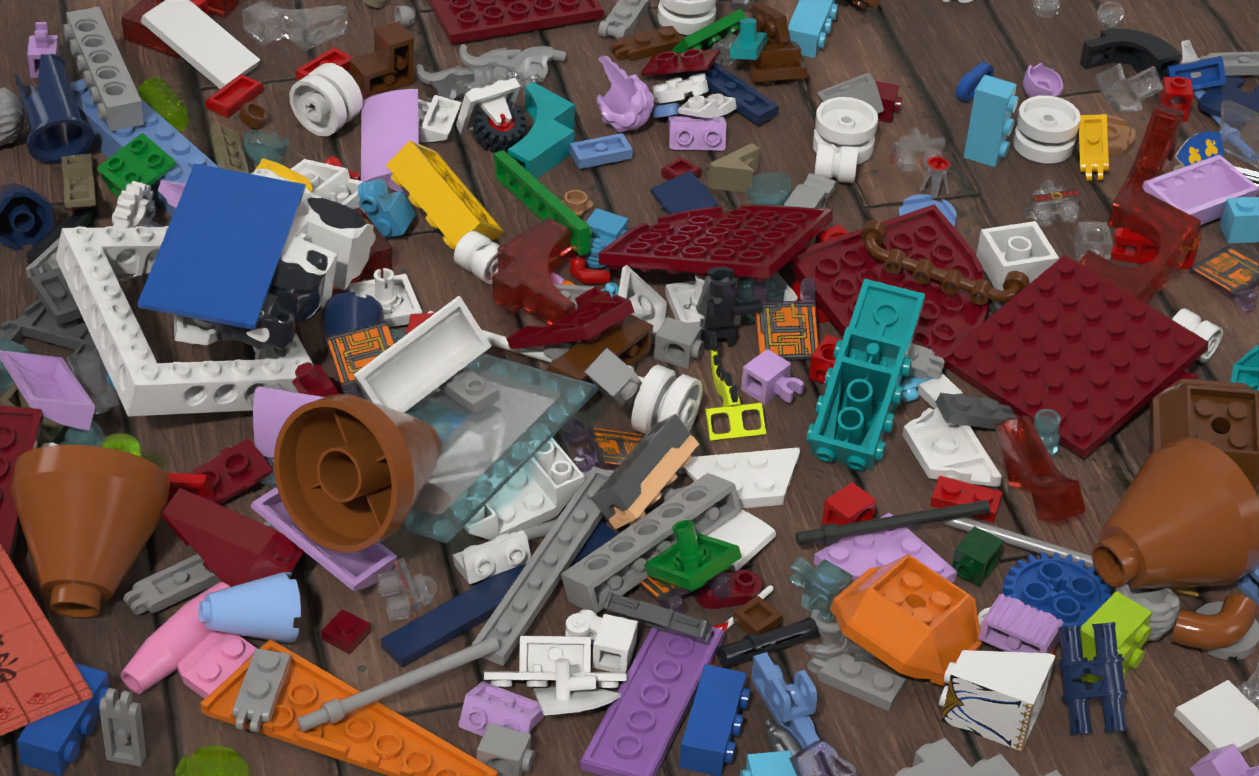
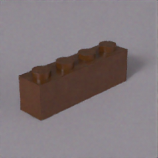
M630 314L624 318L623 324L603 330L599 338L588 342L582 340L575 346H572L566 353L549 364L547 368V391L577 406L598 391L585 371L600 354L608 348L627 366L632 365L650 351L653 325Z

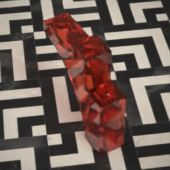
M548 218L497 248L498 273L492 276L494 302L514 314L524 308L549 324L575 310V303L567 299L555 287L550 278L558 264L571 254L570 229Z

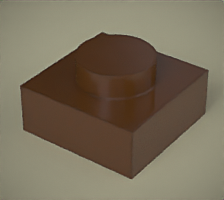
M756 596L733 612V622L746 633L758 635L781 625L782 614L761 597Z

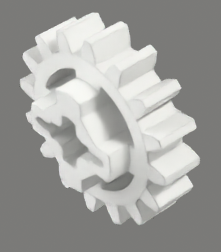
M132 181V184H127L126 191L122 190L121 195L118 197L115 212L112 214L113 227L151 226L152 218L155 216L154 201L151 200L154 193L150 191L151 186Z

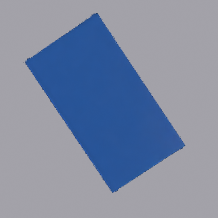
M194 163L138 300V308L255 330L302 200L305 184Z

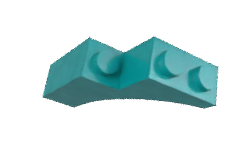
M531 82L525 86V110L533 119L534 125L522 140L508 149V154L537 179L571 156L569 144L574 143L575 131L572 128L574 127L575 104Z

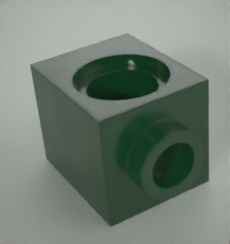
M974 526L955 549L952 567L957 571L956 576L981 587L999 565L1004 540Z

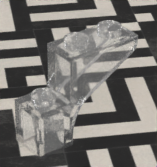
M263 0L242 9L244 33L263 47L286 37L302 50L307 51L348 32L347 9L340 5L288 10L275 7Z

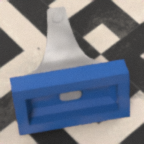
M1190 40L1181 42V64L1167 66L1168 77L1191 79L1193 90L1226 84L1223 57L1218 56L1200 60Z

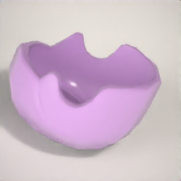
M1042 63L1035 67L1031 64L1028 66L1022 85L1029 98L1039 95L1059 97L1062 94L1063 82L1057 72L1051 68L1044 67Z

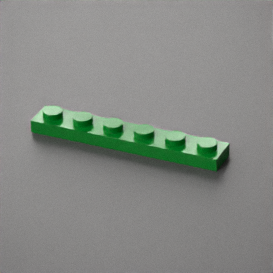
M504 150L493 153L495 179L580 256L590 253L592 231L588 223L581 220L572 209H569L544 184L535 179L529 171H526L516 159H513Z

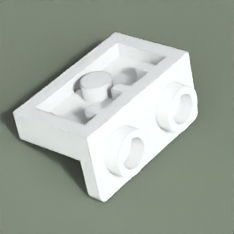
M524 531L502 534L494 540L480 545L469 546L463 551L453 554L455 567L469 584L526 564L531 558L528 538Z

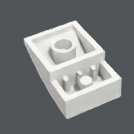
M307 159L302 160L291 168V170L310 180L313 187L311 193L350 207L361 216L366 213L359 205L358 187L362 181L350 179L347 168Z

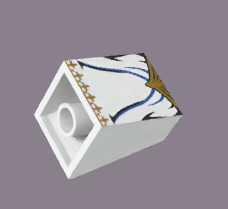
M962 650L957 662L949 663L944 676V682L949 685L944 687L939 701V706L944 707L941 722L1023 751L1044 704L1055 655L1049 653Z

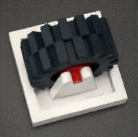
M516 78L506 81L499 80L490 86L473 88L465 93L456 123L460 134L472 131L473 136L476 135V142L483 141L481 147L486 149L487 146H490V152L495 153L496 149L505 151L507 148L508 150L522 140L527 121H524L526 117L524 113L519 114L521 111L519 106L513 108L520 89Z

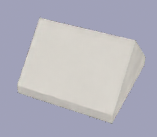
M626 265L622 268L618 295L631 300L635 311L631 315L653 325L651 344H655V335L665 321L667 301Z

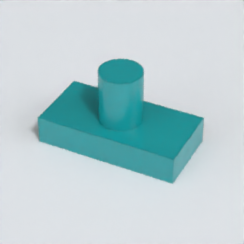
M744 18L740 20V33L729 48L730 59L757 60L767 44V33L756 32V19Z

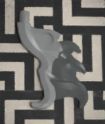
M502 48L486 52L479 57L503 55L508 59H512L521 53V50ZM416 65V74L419 80L430 84L437 92V96L451 100L465 97V93L473 88H484L499 80L506 81L507 77L506 72L490 69L489 67L473 69L456 66L437 73H428L424 70L423 65ZM427 98L426 102L431 103L433 98Z

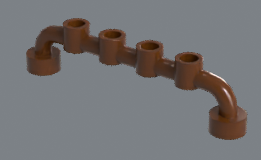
M876 220L867 221L860 234L861 239L865 242L867 251L874 258L884 262L883 267L888 273L898 274L903 268L913 272L912 279L918 284H927L930 278L942 282V291L949 295L956 294L959 289L970 292V300L977 305H984L988 299L997 302H1008L1030 282L1026 274L1020 271H1011L1004 280V290L992 288L991 284L986 280L979 279L973 281L964 278L962 273L956 269L945 271L936 268L928 259L917 261L906 257L905 253L899 249H891L890 251L883 249L878 245L883 243L887 229L884 224Z

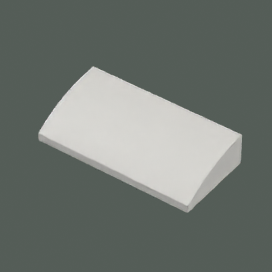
M458 296L357 371L354 376L369 401L404 413L492 346L462 298Z

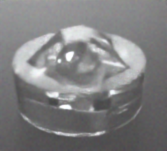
M1034 0L1032 9L1038 16L1049 18L1058 14L1060 2L1059 0Z
M1108 1L1101 4L1097 11L1099 23L1109 28L1120 25L1124 20L1123 6L1116 1Z

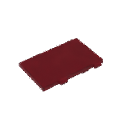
M691 49L683 53L668 51L654 55L641 71V76L709 70L720 54V49L705 51Z
M247 438L232 448L227 447L220 451V455L196 467L188 474H206L216 494L214 500L221 505L272 474L273 470L251 440Z

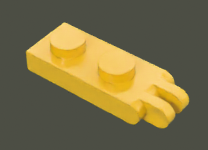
M1107 114L1080 115V172H1086V181H1092V172H1097L1098 181H1104L1103 171H1109Z

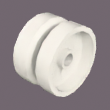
M660 0L657 14L659 23L663 27L672 25L679 34L691 35L715 22V5L717 0Z
M324 63L317 67L309 75L295 83L289 93L290 105L299 122L307 130L318 136H330L345 123L359 115L363 107L362 94L354 78L344 68L333 63Z
M1039 95L1028 98L1022 102L1019 108L1017 127L1013 138L1015 149L1027 159L1039 163L1065 161L1072 156L1074 151L1076 134L1081 119L1079 110L1072 103L1054 96Z
M837 97L826 100L820 104L816 111L813 150L817 154L818 143L833 144L836 150H839L841 146L858 147L857 164L870 159L874 152L875 133L878 124L877 112L868 103L851 97Z
M658 364L652 367L645 376L634 402L631 419L633 430L646 434L654 424L676 414L690 431L702 398V382L685 374L677 378L675 371Z

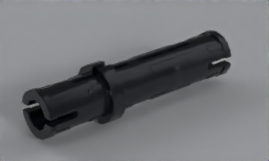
M807 617L804 620L758 635L750 633L745 635L743 640L718 646L717 657L721 666L725 668L749 659L753 661L755 655L766 652L768 654L810 639H816L819 635L818 626L813 618Z

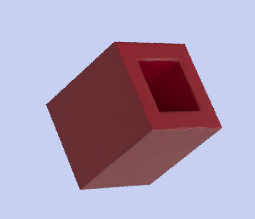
M875 81L884 108L882 112L877 113L878 121L891 123L894 113L899 114L903 97H898L900 85Z

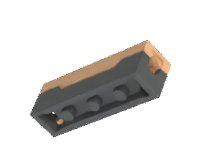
M676 414L654 424L591 497L592 501L604 516L609 519V522L615 529L627 523L631 526L646 515L644 511L646 507L654 504L662 496L660 490L670 485L677 478L675 472L692 460L693 457L690 454L699 443L691 436L689 430Z

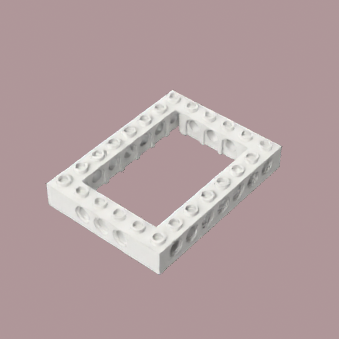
M169 226L62 228L56 260L128 416L251 411L253 407L248 396L255 393V389L258 386L263 387L279 383L284 391L298 393L292 383L296 378L295 370L303 363L309 362L312 365L313 363L296 333L290 351L285 357H279L273 350V347L263 349L253 347L256 352V360L156 362L115 274H136V276L149 274Z

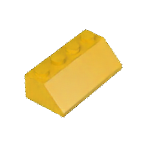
M409 140L386 164L393 173L391 179L399 187H405L410 193L408 199L417 208H422L426 212L427 216L425 219L435 229L442 231L445 235L443 240L451 249L455 250L460 239L470 231H478L491 241L505 233L436 151Z

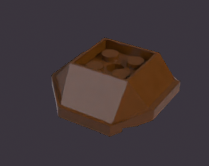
M1180 379L1152 399L1150 403L1151 454L1181 438H1196L1206 441L1219 448L1238 465L1257 494L1259 491V391L1252 389L1245 383ZM1213 429H1218L1223 434H1218Z

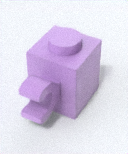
M35 22V36H29L27 56L30 78H38L41 54L60 56L58 35H48L47 22Z
M766 349L743 366L741 390L764 405L777 395L784 401L791 403L794 391L800 395L803 393L804 383L798 378L790 377V362Z

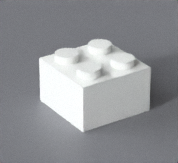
M1036 221L981 229L976 256L995 289L1004 290V280L1011 271H1020L1026 274L1030 284L1059 260L1058 255Z

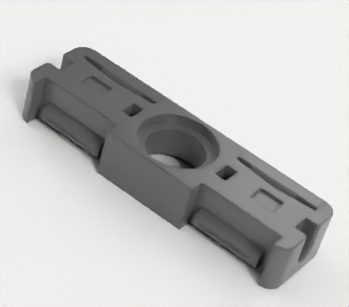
M610 591L603 606V609L607 610V613L610 615L638 621L639 624L704 644L708 643L713 626L706 620H700L664 607L617 595Z

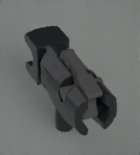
M715 267L708 270L702 287V293L696 306L697 312L704 316V319H700V327H702L701 340L704 341V348L706 350H710L711 331H716L717 339L721 337L726 338L728 347H733L737 331L734 326L735 316L763 312L761 300L743 303L736 301V298L740 295L738 279L734 278V270L728 267Z

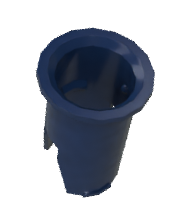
M41 54L38 74L40 87L24 85L21 83L18 75L14 74L15 84L18 87L30 128L26 141L29 154L35 160L47 164L62 163L61 156L84 154L91 147L94 140L92 127L85 120L81 119L66 70V62L60 56L54 54Z

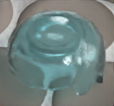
M251 130L245 134L243 139V148L246 155L256 164H260L262 158L276 163L282 161L289 146V138L285 137L283 140H280L277 131L267 134L263 131Z
M777 171L765 172L754 176L752 186H748L747 189L750 204L783 206L792 194L791 178L787 174Z

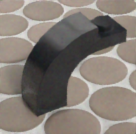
M1131 29L1101 30L1100 38L1084 42L1080 65L1084 69H1090L1111 63L1128 64L1140 69L1153 82L1163 80L1164 77H1168L1167 66L1179 64L1181 54L1166 41L1149 33Z

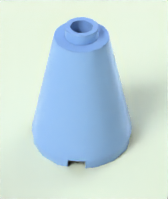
M282 572L205 595L204 601L199 602V620L201 623H205L208 630L282 643H292L296 640L299 633V628H293L294 618L301 617L300 594L296 579H289L292 575L291 572Z

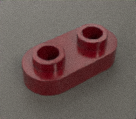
M748 570L719 573L715 575L716 578L705 582L703 587L696 589L694 597L696 602L706 609L740 606L761 593L762 580L756 573Z

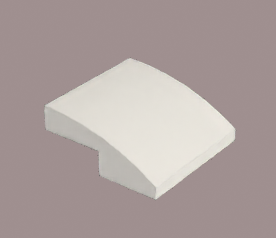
M434 95L431 103L418 99L419 142L447 140L462 102Z
M741 509V512L707 536L739 546L742 558L730 565L728 569L730 571H738L776 536V532L759 518Z

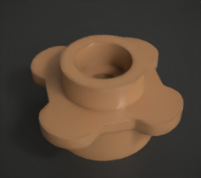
M570 190L565 193L564 200H561L578 217L582 216L584 211L593 208V202L588 200L587 194L581 190Z

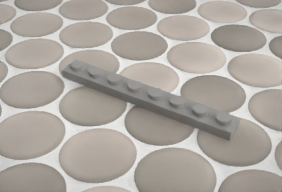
M593 466L586 476L585 481L580 485L473 641L472 646L492 637H495L498 641L500 649L481 658L504 666L520 642V636H524L562 579L561 574L570 567L604 516L591 497L612 474L611 472Z

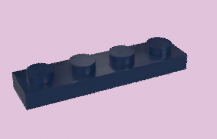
M713 62L709 70L683 72L688 77L705 73L709 92L735 98L737 105L735 110L757 125L778 115L779 106L715 62Z

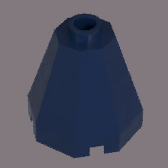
M16 183L2 185L0 187V243L14 251L23 250V245L32 244V247H34L44 239L55 226L49 200L26 186Z

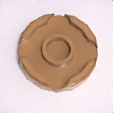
M1107 115L1108 155H1123L1133 148L1136 140V131L1133 127L1132 129L1128 127V122L1124 119L1112 115Z

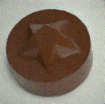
M247 102L242 106L239 118L246 126L261 129L268 121L269 113L262 105L255 102Z

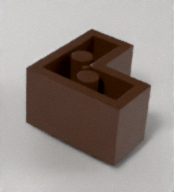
M399 21L374 28V52L349 59L350 75L358 86L366 91L367 98L414 84V38Z

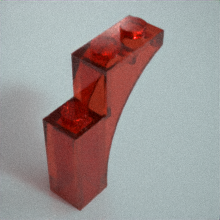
M1156 103L1133 165L1112 203L1107 226L1116 229L1124 227L1132 232L1138 230L1152 207L1144 191L1143 183L1163 175L1171 162L1184 111Z

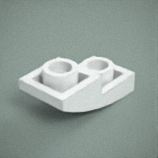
M712 94L707 98L698 95L689 98L688 102L680 106L678 113L702 118H716L732 112L737 108L735 98L726 97L722 94Z

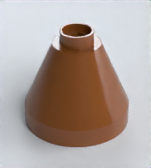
M348 394L330 395L302 405L282 425L274 450V474L277 489L289 516L308 538L333 551H360L390 538L400 529L436 467L441 452V443L434 428L417 417Z
M1196 438L1175 440L1148 456L1099 534V541L1092 549V560L1095 569L1106 583L1114 587H1120L1126 583L1129 585V588L1135 589L1214 587L1232 584L1259 566V498L1243 471L1219 448Z
M88 445L40 447L27 451L17 458L14 465L11 495L41 590L51 597L49 608L52 612L72 618H91L99 615L101 602L112 598L162 519L161 513L168 505L170 478L161 467L131 453Z

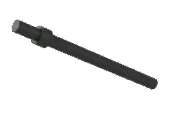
M988 500L843 525H836V523L823 524L820 526V529L796 532V542L798 546L823 542L824 545L838 543L841 538L990 513V505Z

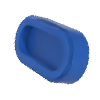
M983 61L964 75L957 86L956 98L963 102L971 101L974 98L975 89L983 76L993 77V66Z

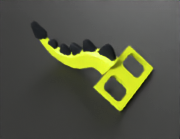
M711 331L709 346L712 375L716 391L723 398V407L705 409L709 440L715 441L766 435L762 403L741 405L738 388L736 385H733L731 373H727L722 365L719 364L716 331ZM757 410L760 417V429L745 430L742 412ZM727 414L730 426L729 433H713L711 415Z

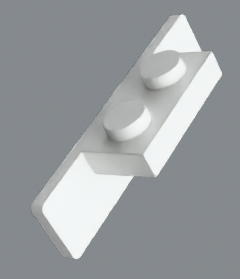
M520 636L519 671H484V679L491 680V685L497 687L512 686V680H526L527 687H548V680H556L555 660L558 658L570 660V676L595 675L598 687L618 688L619 681H627V673L590 672L591 636Z

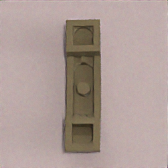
M91 153L61 156L65 209L75 210L96 207Z

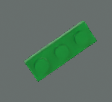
M739 9L683 38L672 51L683 53L691 49L702 50V46L705 44L711 47L722 39V35L725 34L727 37H730L739 31L740 20L746 18V16Z

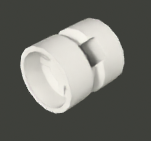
M818 143L814 174L828 179L836 177L838 182L854 184L858 147L841 146L839 150H836L833 144Z
M470 231L458 242L454 250V261L468 272H472L486 284H494L503 278L508 271L511 255L506 249L497 243H493L480 232Z
M1186 308L1181 309L1172 320L1208 341V350L1197 359L1204 363L1211 358L1218 348L1223 336V329L1208 320L1201 322L1199 315Z

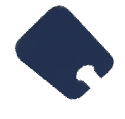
M1225 76L1226 84L1211 87L1198 101V107L1201 110L1232 123L1245 125L1259 113V85L1255 87L1252 93L1243 92L1238 88L1244 85V79L1237 76Z

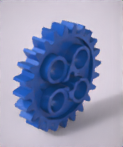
M1041 552L1038 560L1030 554L1028 555L1027 562L1019 559L1017 560L1016 567L1010 566L1008 575L1004 577L1002 593L1005 597L1010 596L1020 600L1024 605L1029 604L1031 608L1035 607L1037 611L1042 610L1052 614L1056 619H1062V627L1082 626L1112 596L1110 594L1112 587L1111 585L1104 584L1105 581L1100 575L1095 576V566L1086 569L1084 567V559L1074 563L1072 562L1071 554L1064 560L1060 559L1058 552L1054 553L1053 558H1048L1044 552Z

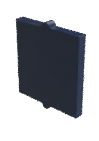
M691 171L653 187L650 191L662 206L661 209L668 214L719 205L707 191V186L702 185Z

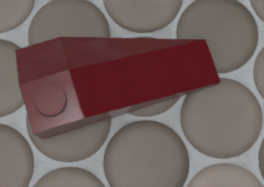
M182 488L178 489L161 513L162 518L185 545L192 547L204 560L203 566L209 573L213 571L221 582L228 584L230 587L282 572H291L304 552L278 530Z

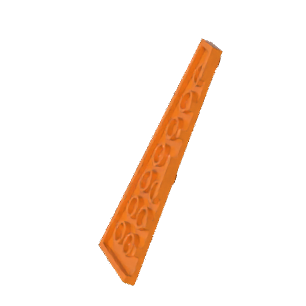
M268 640L260 648L262 650L291 654V665L269 723L262 722L258 733L387 776H498V771L378 701L345 714L344 719L333 724L326 722L301 732L297 724V718L321 709L323 703L335 698L340 701L360 691L273 640ZM253 655L200 703L201 713L236 725L237 717H233V707ZM248 719L245 729L250 730L251 720Z

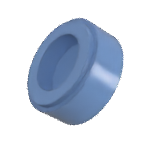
M674 102L654 106L653 118L679 114V103Z

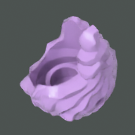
M600 56L598 60L603 64L605 73L609 81L612 82L610 90L604 97L600 94L597 96V104L603 116L602 120L607 124H611L618 133L638 129L646 124L651 112H653L654 95L649 91L647 84L641 81L636 74L627 76L625 70L620 69L618 64L612 62L609 56Z

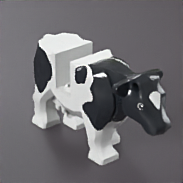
M269 171L264 176L279 179L273 171ZM305 187L255 330L214 322L217 339L221 341H241L257 349L273 347V350L279 357H285L290 351L297 323L310 320L322 307H325V303L332 296L333 286L346 290L352 279L361 274L369 259L370 248L376 239L373 231L374 226L350 207L321 198L311 193Z

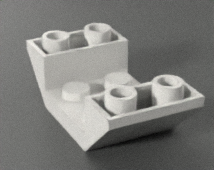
M550 435L523 447V466L476 488L467 476L463 474L436 486L435 491L469 534L494 540L499 535L509 534L510 531L538 525L556 517L585 481L584 474Z

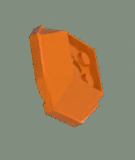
M909 554L887 565L869 568L837 595L830 606V610L833 616H836L837 624L843 635L900 674L913 678L930 679L931 683L944 686L946 684L944 676L950 662H957L962 650L979 651L982 645V641L978 639L980 626L975 598Z

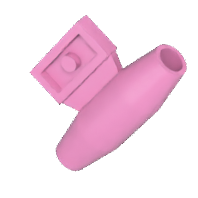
M224 582L215 584L184 604L148 637L121 672V679L125 685L133 692L141 694L178 670L183 684L205 699L254 654L255 649H257L237 634L208 630L205 623L200 622L198 616L199 602L204 601L206 594L229 588L230 586Z

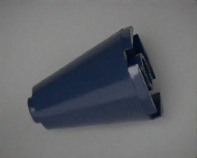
M356 292L340 293L328 299L321 315L326 338L384 323V310L381 303L367 294L366 298L356 296Z

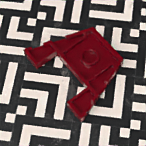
M593 287L575 298L578 308L546 327L525 326L506 337L510 349L578 340L588 342L599 338L603 330L623 324L624 318L635 311L631 300L619 295L611 297L609 291L604 290L601 292L599 287Z

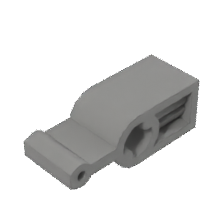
M809 173L805 182L797 185L783 206L824 209L827 199L836 189L837 181Z

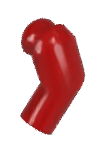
M584 257L571 258L569 272L582 283L607 284L610 282V270H590L586 268Z

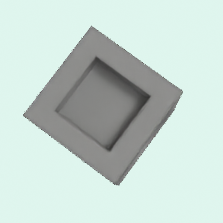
M667 317L655 335L654 359L689 369L693 360L700 358L704 348V341L700 340L702 327Z
M489 723L477 748V760L498 771V776H522L524 771L530 772L535 758V751L530 750L531 734Z

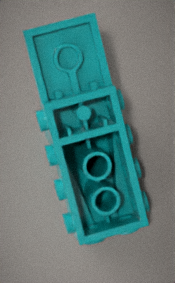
M864 279L849 327H846L843 340L837 341L833 356L836 361L833 368L829 367L824 385L827 386L825 395H820L817 401L815 413L818 416L815 424H810L807 432L806 442H810L811 455L824 462L837 461L844 463L849 468L863 471L864 469L873 471L876 460L882 461L886 448V442H882L885 432L890 433L895 419L894 412L900 404L904 386H900L902 376L908 377L911 370L912 359L908 358V352L925 302L924 293Z

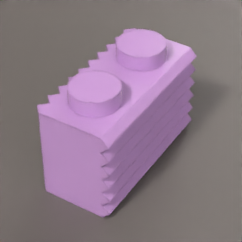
M1002 593L999 594L982 620L978 639L1006 652L1052 654L1059 642L1058 627L1063 626L1062 619H1056L1055 616L1048 612L1037 611L1035 607L1031 608L1029 604L1024 605L1018 599L1011 598L1010 596L1005 597Z

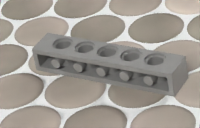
M100 7L66 12L67 24H63L64 36L66 41L70 43L72 56H76L79 72H83L85 86L90 88L92 103L97 104L100 121L105 120L109 131L144 125L142 101Z
M706 473L564 571L561 577L568 602L597 614L603 609L609 591L622 596L649 577L644 564L677 543L672 529L675 523L682 520L693 521L695 532L708 535L741 512L735 483Z

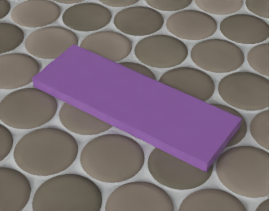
M713 627L708 643L704 644L651 628L627 673V681H623L617 693H621V697L610 704L580 761L581 770L600 776H656L695 698L704 664H712L717 654L718 646H721L724 641V630Z

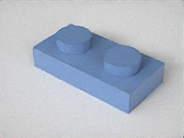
M623 133L569 144V153L579 169L632 159L633 149Z

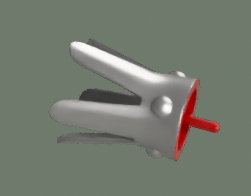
M934 156L927 160V172L919 188L920 192L924 190L928 180L932 177L931 195H933V199L938 197L940 183L944 184L945 193L949 194L947 172L950 163L947 159L941 156Z

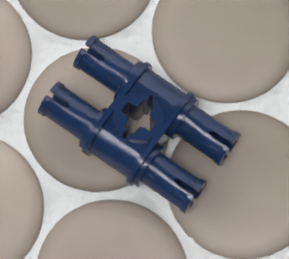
M1116 622L1092 624L1097 656L1093 657V660H1088L1087 657L1083 656L1081 625L1058 627L1062 659L1059 660L1057 666L1061 668L1063 686L1061 699H1063V703H1067L1070 735L1093 733L1089 701L1092 700V697H1098V700H1102L1104 732L1128 730L1123 699L1128 694V690H1125L1122 661L1125 660L1122 658V654H1118ZM1092 674L1098 675V677L1103 676L1104 679L1093 683L1087 680L1083 681L1082 677Z

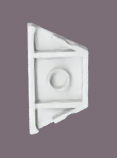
M929 407L919 418L913 419L904 426L903 437L928 478L938 479L939 476L970 484L1000 486L1002 476L970 426L947 423L938 407L934 410Z
M788 448L693 457L687 465L677 471L680 474L687 473L694 482L706 473H710L735 483L741 509L783 505L787 488L790 486L793 478L794 468L799 461L800 449Z

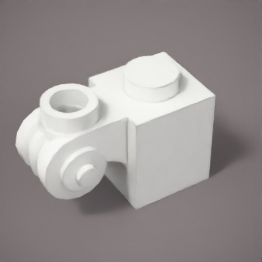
M581 610L579 613L572 614L566 620L565 636H591V645H593L592 668L627 673L636 647L638 621L604 614L602 618L598 617L591 610Z

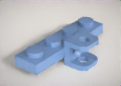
M767 652L755 655L753 657L751 681L776 723L788 729L806 753L808 766L805 771L807 775L826 776L828 763L831 761L830 750L827 744L821 742L815 733L814 724L808 716L814 714L816 710V687L805 670L796 672L794 683L786 685L780 667L777 664H773Z

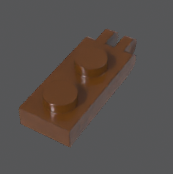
M755 2L749 6V11L753 14L751 18L756 19V28L760 32L767 33L768 37L780 44L790 41L786 15L763 2Z
M672 25L664 26L659 29L639 32L635 35L620 38L610 46V51L619 61L625 59L635 61L672 51L683 37Z

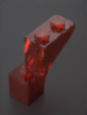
M1021 415L995 424L1009 484L1013 487L1030 488L1037 519L1061 521L1086 512L1079 480L1069 479L1057 469L1031 419L1027 415Z

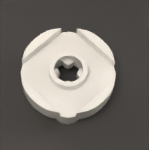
M705 73L690 76L687 80H682L681 77L665 81L666 83L652 87L656 103L678 101L692 94L697 96L709 91Z

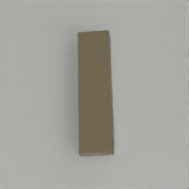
M214 121L209 131L218 168L250 174L239 133Z

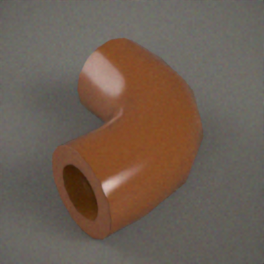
M1232 594L1225 598L1221 610L1217 614L1204 615L1182 608L1173 631L1172 641L1204 650L1226 648L1242 640L1249 631L1257 614V606L1252 599L1245 595Z

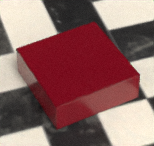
M680 156L661 169V177L669 181L691 171L698 179L701 177L702 169Z

